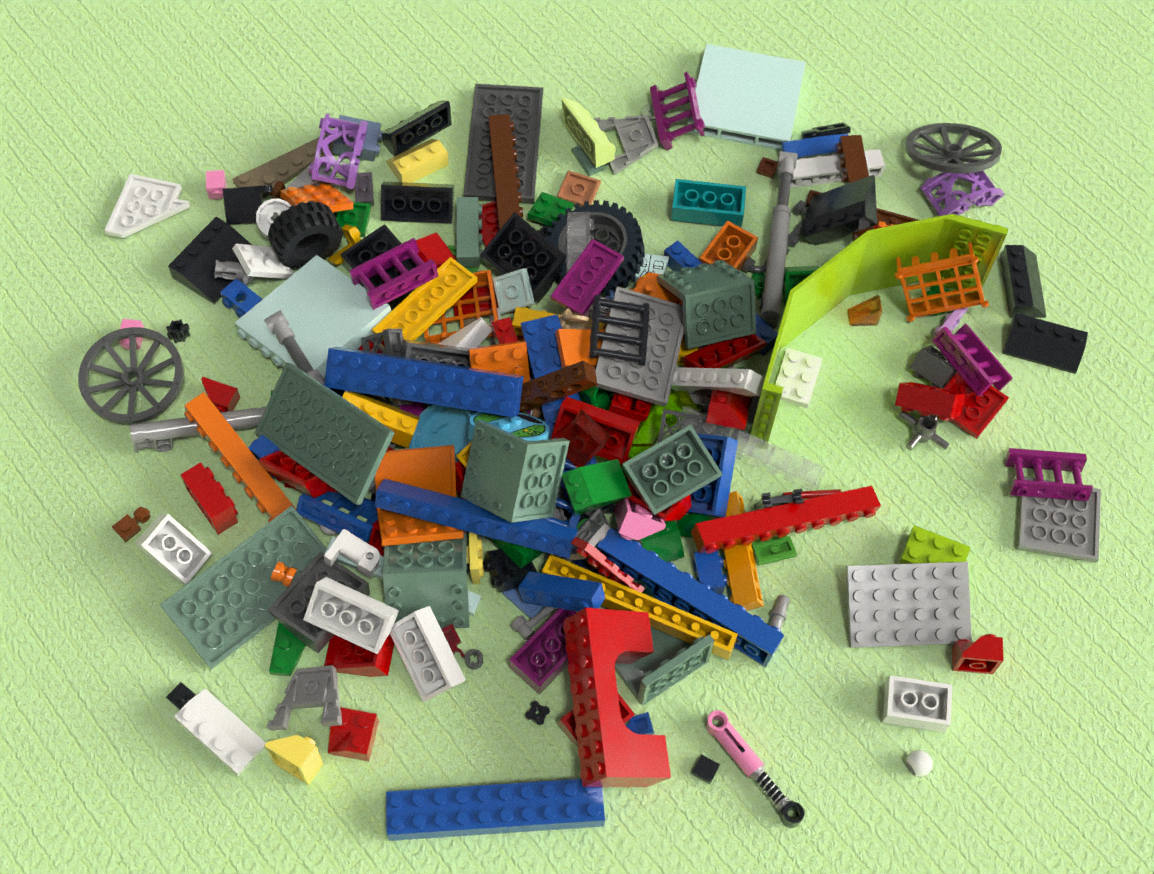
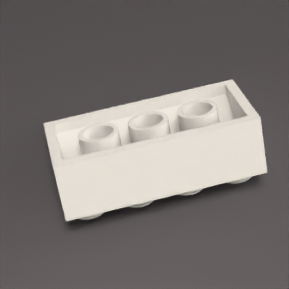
M325 577L315 584L303 620L377 654L390 634L399 610Z
M430 606L417 610L394 623L390 635L423 702L466 681Z
M206 689L189 700L174 716L175 721L237 777L265 748L266 742Z

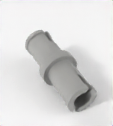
M784 595L777 597L775 609L770 615L772 618L770 626H775L781 630L783 621H786L787 618L786 611L790 602L789 597Z

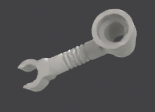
M545 606L529 621L521 615L510 626L526 640L534 633L532 628L558 608Z

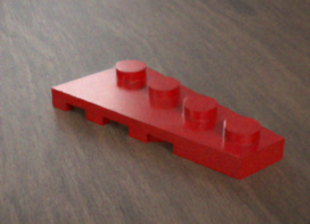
M577 537L573 539L571 544L577 549L575 552L583 558H588L586 562L595 568L598 567L597 572L602 576L609 577L610 580L642 593L645 588L642 585L633 582L632 577L619 570L616 564L606 559L607 557L590 543Z

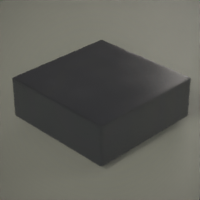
M701 754L692 771V775L711 784L720 764Z

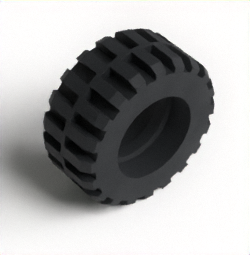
M308 201V203L301 202L296 206H290L286 211H282L279 217L276 216L273 221L274 223H271L268 232L269 241L279 261L293 268L303 267L316 255L326 260V257L331 256L333 251L338 249L343 234L330 207L321 202L315 203L314 201Z

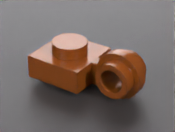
M137 508L133 513V519L127 514L112 526L113 530L125 543L141 531L137 524L140 522L145 523L150 519V511L147 508Z

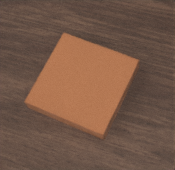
M568 170L556 197L572 202L574 205L579 203L580 207L584 206V201H589V205H592L601 185V180Z

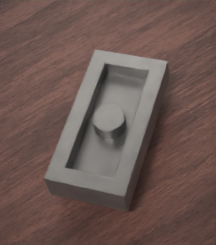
M372 172L357 173L355 183L356 202L374 205Z

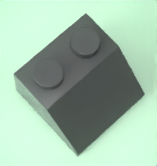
M931 345L921 349L910 366L916 376L920 378L925 377L929 380L930 385L938 388L946 386L957 372L946 357Z

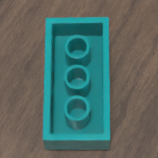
M675 179L671 220L724 226L729 221L742 228L746 186Z

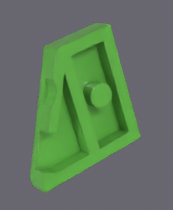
M775 536L767 541L761 542L757 540L752 543L753 553L758 566L793 558L797 554L790 536L781 538Z

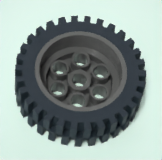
M594 200L593 205H589V201H584L583 207H580L579 203L575 204V210L572 211L570 208L565 209V216L562 213L557 216L559 222L556 220L552 221V228H548V236H545V238L567 256L555 279L556 283L560 284L578 259V255H581L592 239L624 256L623 262L600 293L611 296L610 291H615L617 286L628 287L627 280L633 282L636 279L634 273L639 274L641 271L640 266H643V258H645L641 228L638 225L637 219L633 218V214L630 211L627 213L625 207L621 206L619 209L618 204L614 202L609 206V201L605 200L602 205L599 204V200Z

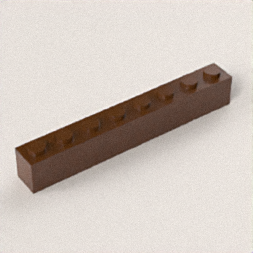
M510 114L489 116L499 230L514 212L523 218V207H519V203H522L521 192L517 190L520 188V178H516V174H519L518 163L514 162V160H517V149H513V146H516L515 135L511 133L514 132V121H510Z
M840 136L835 149L836 154H839L838 166L842 169L841 182L846 185L868 177L869 172L862 136ZM875 225L852 233V242L868 230H873Z

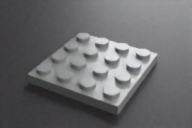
M1024 476V480L1036 481L1035 478ZM1093 488L1088 501L1020 496L1017 549L1096 563L1099 560L1101 489Z

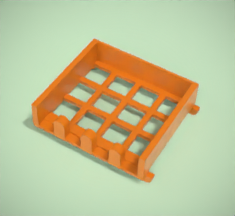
M972 242L968 243L969 254L958 256L957 249L952 248L949 251L950 258L939 260L938 253L933 252L930 255L931 262L920 264L919 257L914 256L912 258V266L907 267L902 266L900 257L896 258L898 273H894L896 279H900L910 313V316H906L908 322L914 321L915 317L977 305H981L983 308L989 306L988 300L984 301L983 288L977 267L979 259L978 256L975 257ZM972 264L974 273L959 275L958 267ZM954 268L955 277L941 279L940 270ZM936 272L937 280L923 282L922 274ZM918 275L920 284L908 286L906 277ZM975 277L977 286L962 288L961 280ZM957 281L958 290L944 291V283ZM939 285L941 293L927 296L925 287ZM921 288L923 297L911 299L909 290Z
M491 270L472 273L478 279V282L470 288H473L474 298L459 299L451 306H458L459 316L445 318L444 313L441 315L442 319H437L432 324L442 323L443 332L441 334L430 336L429 328L425 330L424 337L427 343L438 344L458 332L447 333V322L460 320V327L463 329L464 319L475 317L479 319L481 316L493 314L494 321L499 320ZM489 286L490 295L478 297L477 288ZM491 300L493 310L480 312L479 302ZM475 303L476 313L463 315L461 305ZM492 332L487 337H493Z

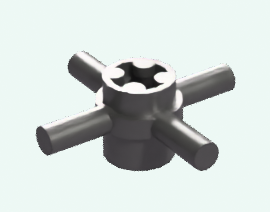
M901 411L899 417L913 426V437L906 444L908 450H912L918 442L925 443L929 440L934 441L943 449H947L950 444L936 434L938 415H923L920 419L916 420L907 412Z

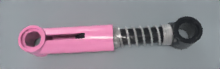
M720 710L711 712L706 723L707 732L718 740L748 778L751 777L754 782H758V787H762V792H766V796L770 797L769 800L773 801V805L779 810L778 813L783 825L788 828L799 826L805 815L802 805L793 800L791 801L788 796L785 797L784 792L780 791L781 787L778 788L776 786L777 783L772 781L773 778L768 776L769 773L766 774L763 767L764 763L731 725L727 715ZM718 720L722 723V726L716 727L712 724V721ZM794 811L798 818L791 819L787 812Z

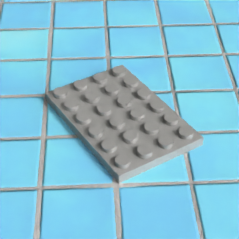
M617 286L613 298L614 301L643 305V303L649 304L645 366H640L639 362L599 356L595 368L598 385L595 387L666 407L684 332L683 305ZM611 308L609 314L610 317L641 321L642 315L640 312ZM612 324L606 325V333L640 338V329ZM607 340L602 341L601 349L639 355L638 345Z
M968 562L846 566L849 647L955 644L960 639H968L972 642Z

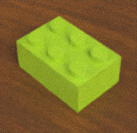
M914 525L909 533L898 564L966 562L971 547Z

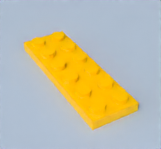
M450 257L437 269L438 277L417 287L372 329L373 334L383 332L385 329H402L403 339L415 341L478 282L477 277Z

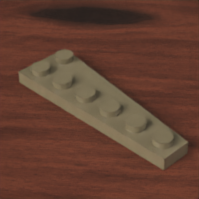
M319 138L240 174L232 179L236 187L272 185V189L277 181H283L285 185L300 175L310 163H314ZM334 141L328 145L331 153L333 152ZM323 150L321 151L320 158L325 156ZM271 192L262 193V199L270 195Z

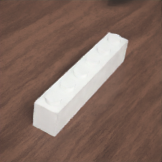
M880 149L864 151L869 176L881 177L884 172L885 163ZM839 154L797 160L790 188L841 182L842 169L838 166Z

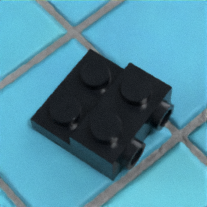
M502 549L487 551L483 561L484 570L486 572L489 571L491 574V585L493 588L497 587L499 593L517 589L529 571L537 572L533 562H530L521 569Z

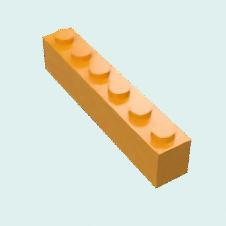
M737 491L729 493L726 517L746 513L743 497ZM752 543L745 546L739 544L727 550L721 548L725 552L723 562L729 574L727 583L732 590L731 602L743 606L746 611L764 607Z

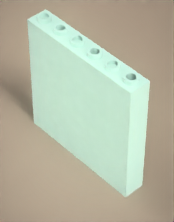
M706 44L695 90L700 115L705 123V128H703L704 135L706 137L782 151L781 143L791 140L806 62ZM693 116L689 117L688 125L694 123ZM697 130L688 132L690 134L700 135Z
M316 255L238 319L235 325L238 329L236 332L241 339L248 340L253 348L260 349L265 357L272 358L278 367H284L286 362L296 366L285 346L279 343L276 334H272L264 319L281 310L290 324L288 327L295 334L294 339L309 363L324 378L328 348L342 347L357 350L362 345V338L373 335L372 329L392 310L387 303L373 310L369 304L367 292L369 291L360 284L354 286L351 278Z

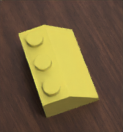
M430 139L386 160L387 165L399 182L413 183L449 165L447 150L439 140Z
M299 735L269 741L264 745L275 765L308 785L323 765L320 757L321 754L318 752L319 749L315 746L316 742L307 736L302 738Z

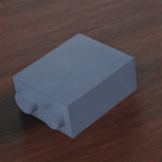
M339 115V119L360 123L362 120L368 122L363 149L360 157L357 156V158L374 161L375 155H379L380 151L378 141H382L383 131L380 130L381 123ZM346 136L349 142L354 141V139H349V136ZM343 137L334 140L332 153L341 155L345 152H353L352 149L344 144Z

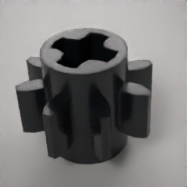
M182 319L179 321L172 320L170 326H166L168 339L173 338L175 343L185 342L187 336H190L188 323L183 324Z

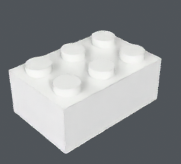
M162 513L157 516L134 543L139 550L176 582L181 584H187L212 554L211 551L169 514Z
M890 675L885 683L882 723L945 732L951 724L952 685Z

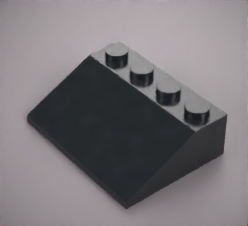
M871 175L813 196L803 221L804 238L814 245H818L877 225L875 176Z
M516 212L510 216L480 254L503 275L527 268L533 298L538 303L550 290L567 258L562 251Z
M215 217L168 267L173 279L215 305L222 297L220 292L234 281L221 277L214 278L216 260L219 262H239L232 249L234 245L252 244L231 225Z
M384 224L340 255L344 266L351 270L402 243ZM410 257L401 262L408 271L417 267ZM395 266L385 270L391 279L401 275ZM378 274L368 278L375 288L385 283ZM361 282L360 285H361L362 287H364L365 289H367V288L363 285V283ZM413 290L388 302L387 304L390 305L391 310L396 308Z

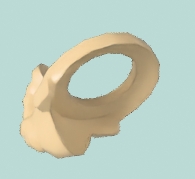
M568 308L560 315L559 321L562 329H570V326L566 325L567 321L588 323L589 317L573 315L572 311Z

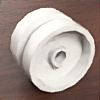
M270 199L259 206L256 213V223L260 234L269 241V228L271 223H274L273 221L276 216L279 217L282 211L288 210L291 206L287 201Z

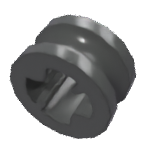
M477 649L469 650L465 654L466 666L472 670L479 669L483 664L482 653ZM474 655V658L478 656V662L474 663L473 661L470 663V656Z

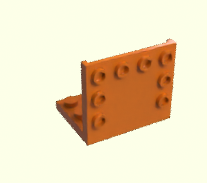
M454 445L386 451L375 474V492L382 481L388 479L456 497ZM377 508L382 546L463 538V530Z

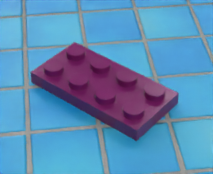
M592 239L550 296L551 300L567 309L569 308L577 315L584 316L593 304L594 296L600 294L623 262L624 256Z

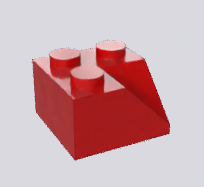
M985 634L975 642H970L968 639H960L952 646V671L994 674L1004 661L1003 637H996L994 634Z
M340 707L342 725L330 726L328 754L369 762L379 724L377 714Z

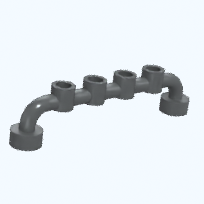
M800 200L793 209V212L798 216L802 213L805 218L807 204ZM804 219L788 235L786 256L790 251L788 247L790 245L795 247L800 240L799 234L803 235ZM749 257L741 269L746 273L749 271L757 274L765 273L767 260L762 266L758 267L755 266L756 261Z

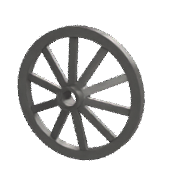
M935 123L913 130L906 138L905 150L913 161L926 168L947 173H974L989 169L997 164L1001 158L1002 145L994 135L974 126L958 123ZM941 132L945 147L928 134ZM947 132L962 133L957 144L950 143ZM969 135L981 139L962 149ZM922 137L934 148L917 143L915 141ZM985 144H989L992 148L989 150L970 152ZM916 148L927 151L929 153H920L916 150ZM991 155L986 159L973 158L978 156Z
M123 328L103 336L87 351L79 368V389L89 408L101 418L118 424H137L157 417L171 406L182 388L184 367L178 350L164 335L147 328ZM136 337L151 339L154 342L137 368ZM129 338L130 367L126 366L110 344ZM160 344L169 351L172 356L171 358L144 371ZM103 349H106L123 370V373L93 364V361ZM173 364L175 366L173 381L147 378ZM90 370L121 379L88 387ZM137 377L136 380L130 381L132 378ZM144 386L168 387L170 390L158 403ZM122 387L103 407L98 405L91 396V393ZM130 390L127 414L108 411ZM140 391L153 407L134 414L136 392Z

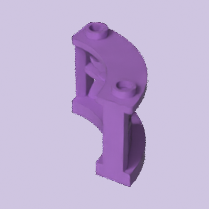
M326 113L325 117L320 120L319 128L321 132L314 163H310L309 173L312 174L311 180L324 181L354 189L360 162L357 156L360 157L363 149L368 122L361 120L360 123L329 117L330 114ZM346 136H349V139H354V141L349 142ZM343 137L344 144L352 149L353 152H345L336 160L331 154L328 145L332 141ZM323 150L325 156L320 158L321 151ZM345 158L350 160L348 164H346L344 161L342 165L340 164L342 160ZM322 164L326 165L325 172H328L331 166L334 168L331 176L319 174V168ZM338 172L348 180L336 178L335 175Z
M984 170L974 173L941 172L933 178H928L924 185L920 187L939 216L948 214L960 215L968 211L969 206L974 204L977 207L982 205L992 206L1005 195L1002 189L995 187ZM962 179L973 183L970 194L963 191H952L955 181ZM940 187L941 189L936 191V195L942 196L935 198L931 192ZM944 201V209L939 205L940 202Z

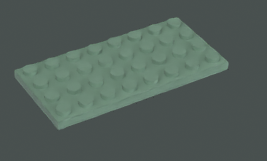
M287 362L255 430L258 435H264L278 446L279 450L358 505L362 504L395 433L295 365Z
M291 505L161 603L160 606L212 670L276 620L268 612V609L288 588L279 581L274 582L270 580L278 561L284 563L288 568L293 567L297 569L291 582L292 584L321 551L325 553L327 548Z

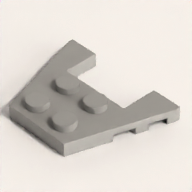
M625 116V119L609 117L603 120L594 118L601 131L608 132L616 129L625 154L614 157L615 160L609 162L613 175H616L658 147V142L648 116Z
M601 507L584 513L588 520L577 532V538L590 543L593 547L606 537L607 531L610 529ZM575 547L570 558L554 555L566 561L584 559L575 552L577 550ZM550 553L544 557L546 560H548Z
M333 666L296 669L284 692L286 696L282 703L277 705L275 709L277 713L272 721L269 720L267 728L270 731L287 730L292 709L324 707L321 724L325 727L342 725L336 668Z

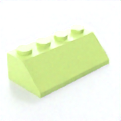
M563 98V124L594 166L597 168L615 160L614 152H616L614 144L609 142L605 132L599 129L595 120H592L589 111L584 109L580 103Z

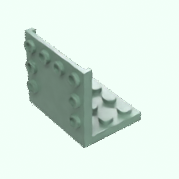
M717 260L713 264H699L698 267L694 268L684 267L676 272L666 271L662 275H657L658 283L683 302L686 348L690 349L756 333L754 280L724 260Z
M476 420L461 497L511 523L553 517L570 441L565 438L526 441L483 420Z
M463 533V538L385 546L383 563L385 604L399 610L395 623L417 610L430 606L441 629L450 624H453L454 628H470L467 586V533Z
M650 627L654 653L632 664L615 663V670L639 703L644 706L709 662L714 645V639L710 634L705 638L703 636L697 638L692 645Z

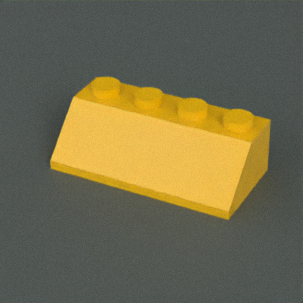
M347 390L344 392V399L395 432L391 442L406 448L409 447L420 416L357 392Z

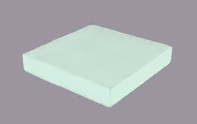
M527 268L492 278L500 314L515 311L516 307L522 308L535 304Z

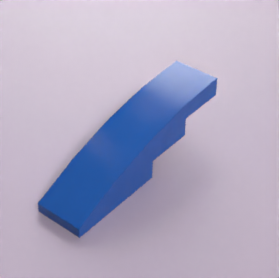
M849 134L781 143L782 151L797 153V160L801 158H814L816 156H830L836 153L835 147L836 143L839 142L840 136H847Z

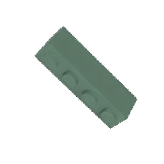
M457 197V262L463 267H479V260H483V257L480 255L483 250L479 249V245H483L482 234H479V230H482V219H479V215H482V204H478V197Z

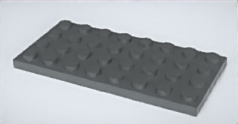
M475 84L464 197H478V200L496 201L489 116L510 114V121H514V132L511 133L515 135L516 146H513V149H517V160H514V162L518 163L519 174H516V178H520V188L517 190L521 192L522 202L534 203L543 87Z

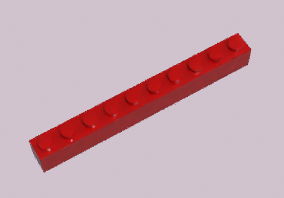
M871 485L804 500L803 504L795 505L793 502L696 523L691 530V534L698 553L706 552L710 554L721 548L727 550L739 544L745 546L757 540L763 542L775 536L781 538L793 532L799 534L811 528L817 530L828 524L835 526L846 520L853 522L860 517L870 518L876 515V511L881 507V504Z

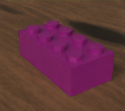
M559 609L509 659L510 669L539 695L569 665L563 626L564 620L577 613L576 611Z

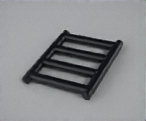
M595 295L589 357L601 356L639 362L640 366H645L649 304L643 303V305L607 300L601 299L600 295ZM603 306L642 313L641 321L600 315V309ZM599 323L640 329V338L599 332ZM598 339L638 345L639 355L597 348Z

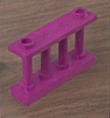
M688 72L684 73L686 82L667 90H659L656 85L650 87L659 140L666 150L673 148V138L693 130H697L701 137L705 136L703 130L705 123L700 115L695 91L697 84L694 77L691 78ZM687 89L688 96L668 104L664 103L666 97ZM690 102V110L670 118L667 117L666 114L669 110ZM693 116L694 123L672 132L669 130L671 124Z
M415 238L349 270L354 286L362 282L369 291L367 292V297L373 310L438 277L436 263L432 259L424 263L417 253L419 251ZM409 257L417 265V267L410 271L401 263ZM392 266H395L401 273L400 276L391 279L385 271ZM376 274L385 282L377 288L368 279Z
M967 323L954 335L947 327H943L931 340L977 396L982 395L992 384L1001 391L1013 379Z
M1009 448L1004 460L1005 467H1014L1016 479H1014L1010 489V495L1088 501L1093 485H1083L1080 473L1083 471L1087 461L1086 454ZM1023 468L1034 469L1036 481L1024 480ZM1042 469L1053 470L1055 482H1044ZM1061 471H1071L1074 484L1063 483Z

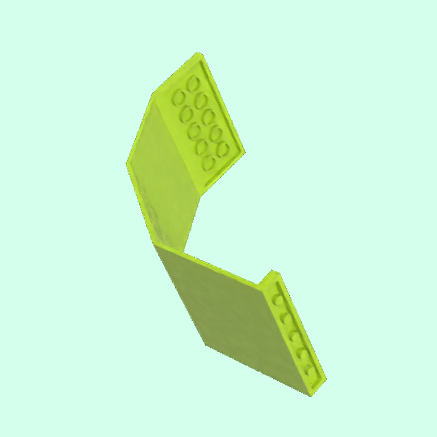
M948 214L868 230L791 289L761 391L748 444L764 449L767 448L784 388L769 383L777 353L850 295L902 285L900 279H896L894 273H898L897 257H900L902 266L907 267L912 266V258L914 256L919 257L920 264L931 262L930 255L933 252L938 253L939 260L950 258L949 251L952 248L957 249L958 256L969 254L968 243L972 242L975 257L978 256L979 259L977 267L983 288L1007 236L1008 228L981 220H974L962 215ZM972 264L958 267L959 275L974 273ZM954 268L940 270L941 279L955 277ZM936 272L922 274L923 282L937 280ZM918 275L906 277L907 284L918 282ZM975 277L961 280L962 288L977 286ZM957 281L943 284L949 289H959Z

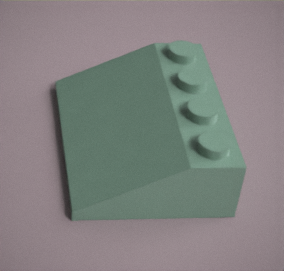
M691 424L622 464V471L653 515L658 514L723 475Z

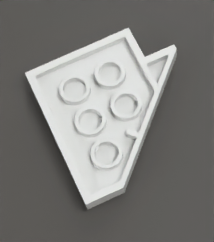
M130 174L104 230L105 234L125 238L190 207L189 201L178 199L182 190L181 184Z

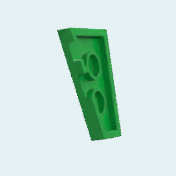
M278 622L269 673L270 675L291 676L302 657L306 645L280 622Z

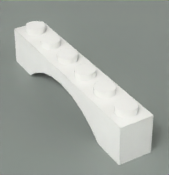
M675 367L671 389L679 393H693L696 390L711 389L745 396H760L765 377L750 369Z

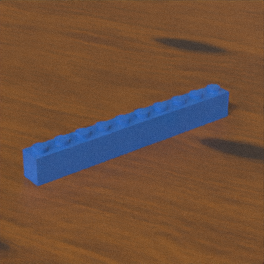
M384 479L376 491L375 507L565 558H570L574 549L571 542L577 537L578 529L540 519L511 523L468 500Z

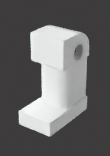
M345 529L341 531L324 555V563L332 567L341 554L357 564L358 571L369 578L374 575L380 565L379 551Z

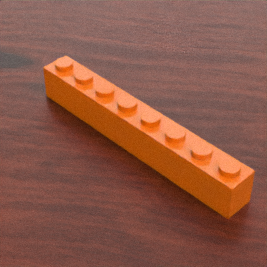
M204 392L184 405L185 417L190 423L194 421L199 435L202 438L206 437L208 439L210 449L214 453H219L222 464L226 468L230 467L233 471V478L237 483L241 482L245 486V493L250 499L253 497L256 500V507L262 514L264 512L269 517L268 522L272 521L291 505L294 507Z

